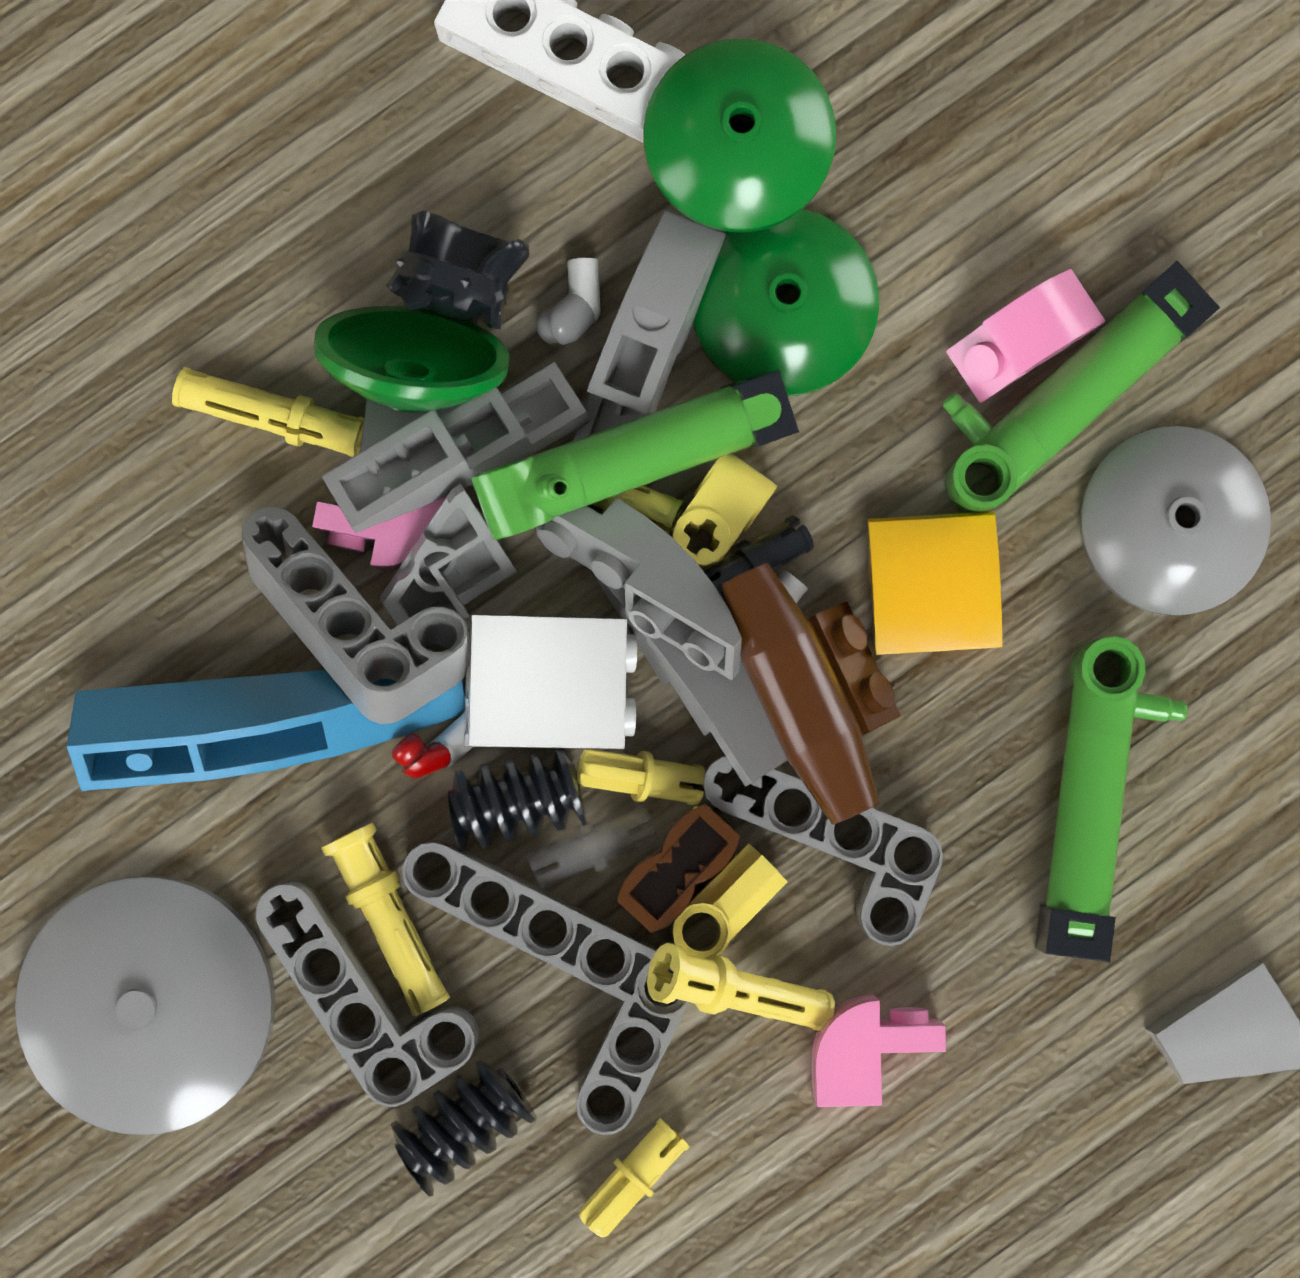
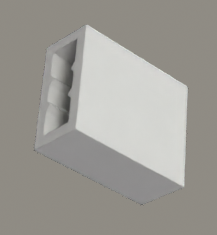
M471 615L467 619L468 669L465 679L464 747L625 749V736H634L636 728L635 699L626 698V672L634 673L637 664V638L635 634H627V619Z

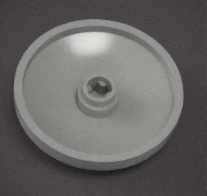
M162 876L130 877L108 882L77 896L55 913L40 930L29 948L19 974L15 1003L16 1026L21 1047L33 1074L50 1096L67 1111L96 1127L113 1132L134 1135L162 1134L193 1125L210 1116L230 1101L250 1080L265 1054L272 1034L275 1018L274 981L268 958L257 935L247 921L225 900L209 890L180 879Z

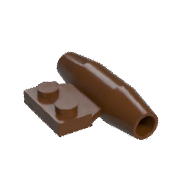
M769 563L753 568L721 584L725 603L742 637L741 661L787 760L830 823L833 825L879 804L880 801L862 735L887 724L901 715L894 702L892 686L887 678L881 674L868 647L866 631L860 620L854 616L848 602L846 601L806 618Z

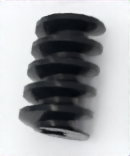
M563 748L555 750L553 767L549 770L546 769L538 754L530 755L528 772L525 775L520 773L512 759L505 760L501 780H496L487 764L480 765L477 785L470 784L462 769L456 770L452 790H448L450 816L460 852L467 849L470 831L473 832L482 847L492 844L494 826H498L507 842L516 840L519 821L521 820L532 836L542 834L545 815L549 816L558 831L567 829L570 810L575 812L583 826L587 825L580 785L577 782L576 768L569 760Z
M480 1059L475 1063L480 1083L476 1086L461 1075H458L454 1078L459 1094L458 1099L453 1101L437 1090L433 1093L438 1110L436 1115H430L417 1105L412 1109L417 1125L414 1131H410L398 1121L391 1124L396 1141L395 1148L416 1183L429 1197L433 1196L434 1193L430 1176L444 1185L454 1181L455 1173L451 1160L464 1169H470L475 1165L476 1158L472 1144L486 1154L496 1150L497 1143L493 1129L507 1138H513L517 1135L518 1128L514 1113L529 1123L537 1120L536 1114L525 1095L503 1068L495 1070Z

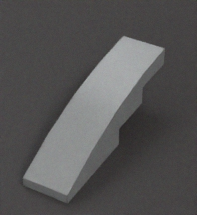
M554 362L500 394L496 387L483 397L466 402L439 418L435 410L430 411L323 475L322 478L351 528L357 533L444 498L459 484L463 488L473 485L472 476L496 466L528 457L590 422L587 411Z
M598 578L596 579L620 618L627 619V629L631 634L636 635L637 645L663 686L671 683L703 735L712 733L745 787L787 761L743 666L741 657L740 672L733 680L715 670L706 671L697 667L685 656L682 650L660 637L653 639L639 632L630 620L625 617V589L611 588L602 583Z

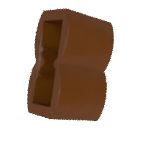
M705 803L691 807L671 825L665 835L661 850L646 855L630 869L621 884L617 902L651 933L668 926L681 915L689 904L695 884L710 879L729 862L737 848L740 835Z

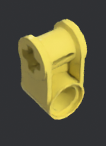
M732 453L720 457L695 491V497L678 519L671 537L705 571L725 557L742 531L746 532L778 485ZM704 529L712 535L708 545L714 551L702 548L697 555L691 553L687 549L690 537L685 532L697 535Z

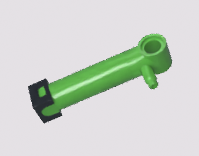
M1175 261L993 426L985 420L971 403H967L958 393L950 395L943 402V407L952 416V421L973 443L953 462L947 471L945 479L946 493L952 504L961 511L970 513L991 511L1005 502L1018 488L1180 342L1212 316L1220 306L1178 261ZM980 464L992 471L995 476L996 485L991 495H977L969 489L965 480L968 466Z
M780 371L761 372L721 386V389L545 452L496 466L472 476L471 480L492 540L509 537L533 529L553 520L554 517L742 449L759 447L798 433L799 429Z
M1118 636L1103 637L1083 644L1073 655L1070 664L1073 690L1046 905L1040 904L1035 949L1049 955L1109 963L1111 960L1116 917L1110 915L1133 718L1162 722L1168 720L1183 721L1186 719L1188 706L1184 701L1171 700L1168 696L1137 693V689L1142 685L1146 673L1145 659L1139 648L1130 640ZM1104 651L1113 654L1121 665L1120 678L1111 687L1103 686L1098 682L1093 672L1095 659Z

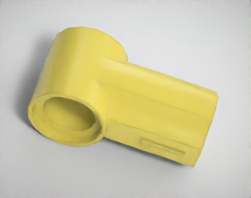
M747 843L689 902L681 915L671 923L670 933L672 942L675 945L682 946L686 954L704 959L713 954H722L729 942L788 881L762 854ZM707 913L713 917L717 924V937L709 947L693 949L683 939V925L693 914Z

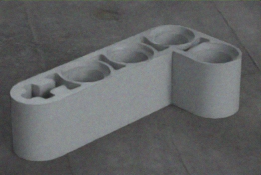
M265 507L254 511L246 518L242 526V541L247 571L252 581L361 714L370 721L379 724H391L400 721L457 685L464 678L468 669L467 626L463 618L454 610L445 607H430L420 611L390 630L303 525L289 511L278 507ZM285 554L286 560L282 563L281 555ZM315 589L320 591L313 595L299 594L305 590ZM342 634L358 635V637L351 640L336 639L337 636ZM434 645H443L450 648L443 652L427 650V648ZM387 678L397 681L395 684L382 687L372 684L379 679Z
M718 757L709 764L705 770L703 789L704 794L713 806L723 812L868 869L869 873L858 898L855 911L858 925L868 937L882 945L894 946L902 944L912 937L919 925L942 865L943 853L941 844L932 833L870 808L859 814L865 820L868 829L863 843L856 848H842L835 840V824L832 825L801 779L775 769L765 774L773 778L774 781L763 795L761 814L756 815L749 812V809L756 802L753 798L735 793L730 802L721 799L722 788L714 783V779L718 771L729 773L732 770V765L727 757ZM762 777L751 784L761 788ZM798 789L807 798L809 805L808 813L798 824H782L774 813L775 799L784 790ZM912 836L917 837L926 848L925 862L916 871L902 872L895 864V848L903 839ZM882 898H897L903 908V917L900 924L890 931L876 930L870 919L872 907Z
M288 881L268 889L260 897L256 907V920L261 932L361 1087L375 1103L384 1107H397L407 1103L462 1067L470 1059L479 1041V1027L474 1016L468 1010L459 1006H443L406 1029L321 896L311 885L302 881ZM282 896L286 902L298 899L303 906V910L296 915V918L304 932L307 933L318 926L323 935L309 940L297 950L292 941L304 935L293 920L282 923L278 919L276 913L284 907L280 897ZM315 949H328L338 957L340 973L336 980L332 982L322 981L312 974L309 967V959ZM362 1003L373 1011L375 1028L372 1033L358 1035L347 1028L344 1021V1011L347 1005ZM441 1022L457 1024L465 1035V1047L456 1053L440 1051L432 1040L433 1027ZM386 1058H398L404 1061L411 1072L410 1084L401 1089L386 1086L381 1081L378 1073L380 1061Z

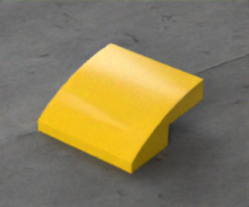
M994 511L867 519L868 579L871 585L872 635L875 655L1003 647L1000 564Z

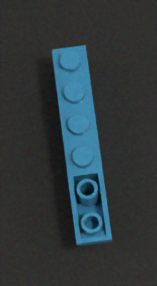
M326 670L76 691L67 749L81 791L214 780L277 770L334 757L422 730L462 715L465 712V688L462 679L457 685L409 716L391 724H379L370 721L361 714ZM387 678L379 679L372 684L382 687L390 686L397 681Z

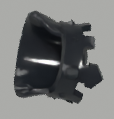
M420 211L413 214L411 218L409 250L403 251L401 258L396 260L398 267L386 284V287L392 293L402 298L408 311L426 307L435 313L454 319H464L474 324H477L480 314L483 313V321L487 324V327L501 329V314L503 306L507 304L506 297L510 290L508 282L529 258V245L521 239L508 242L460 226L440 215L428 211Z

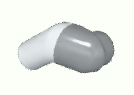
M576 258L567 261L569 294L557 303L552 310H544L537 319V332L543 341L549 344L560 343L562 345L575 342L598 320L601 312L598 259Z

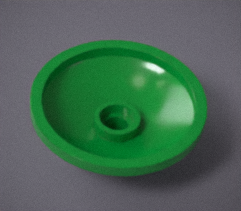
M720 40L689 52L670 67L660 79L652 93L645 113L643 128L644 152L648 168L658 189L683 215L699 224L716 230L727 232L758 231L778 225L793 217L818 193L828 175L835 153V116L832 104L822 83L814 72L795 55L783 48L760 40ZM743 114L751 118L754 127L747 133H737L730 127V119L735 115Z
M801 210L788 220L770 228L752 232L723 231L722 233L726 235L693 321L698 341L715 367L733 382L761 372L779 370L788 397L816 392L833 384L848 373L866 351L873 337L879 314V289L876 275L867 254L855 238L834 221L807 210ZM783 284L793 285L799 292V299L793 304H783L777 299L775 290Z
M401 306L355 308L326 318L315 331L314 354L334 379L361 396L400 412L415 413L440 410L476 400L499 386L506 378L508 372V350L494 334L467 320L454 319L435 313L432 310L418 308L408 311L407 307Z

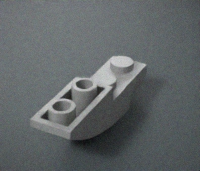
M667 211L664 212L627 289L587 389V392L591 393L585 410L590 422L578 428L574 441L656 412L677 354H681L725 238V233Z
M616 498L602 515L585 506L554 517L553 520L536 527L537 538L541 540L542 544L550 552L562 558L571 557L588 567L602 583L611 588L625 589V617L630 620L639 632L653 639L662 638L682 650L694 665L703 670H715L730 680H733L740 672L742 637L724 600L696 561L670 535L645 515L619 498Z

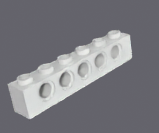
M575 0L444 1L434 21L440 42L642 143L645 113L652 93L668 69L686 55L679 49L662 42H658L653 47L633 37V29L623 21L607 14H601L599 19L577 9L578 3ZM518 10L524 12L529 16V22L519 31H504L496 23L500 16L507 11ZM566 38H575L586 46L585 52L574 60H562L555 56L552 50L559 41ZM621 66L634 67L643 76L638 85L629 89H621L614 86L608 77L613 70ZM743 114L735 115L729 121V123L743 122L751 128L754 127L751 118Z

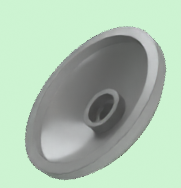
M1180 426L1161 427L1139 433L1127 439L1108 453L1098 464L1086 485L1082 497L1079 520L1080 535L1086 557L1092 569L1104 585L1117 597L1147 612L1172 616L1188 615L1214 608L1226 602L1242 590L1252 579L1265 556L1271 530L1270 505L1265 487L1257 471L1249 460L1233 445L1212 433L1200 429ZM1180 505L1187 506L1194 512L1195 521L1191 528L1181 527L1175 519V512Z

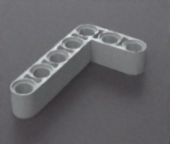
M441 840L428 841L412 849L405 858L402 873L406 887L417 898L622 1000L583 1078L576 1105L582 1124L590 1131L601 1135H609L624 1129L633 1118L689 1004L687 1001L678 999L668 1004L654 1001L646 991L645 982L649 965L659 947L467 851L460 852L457 846ZM425 853H439L448 860L451 867V875L445 886L434 888L422 882L418 875V864ZM493 881L505 888L508 893L509 904L504 913L497 916H489L478 909L475 904L474 894L479 884ZM545 910L555 911L560 914L565 920L567 933L563 940L549 945L537 940L531 930V922L535 914ZM603 939L615 941L624 951V963L614 972L603 973L597 971L588 960V949L593 943ZM629 1027H640L649 1032L654 1042L650 1052L642 1058L635 1059L622 1054L617 1047L616 1040L623 1030ZM604 1085L615 1087L624 1097V1106L614 1115H599L592 1110L588 1103V1096L592 1090Z

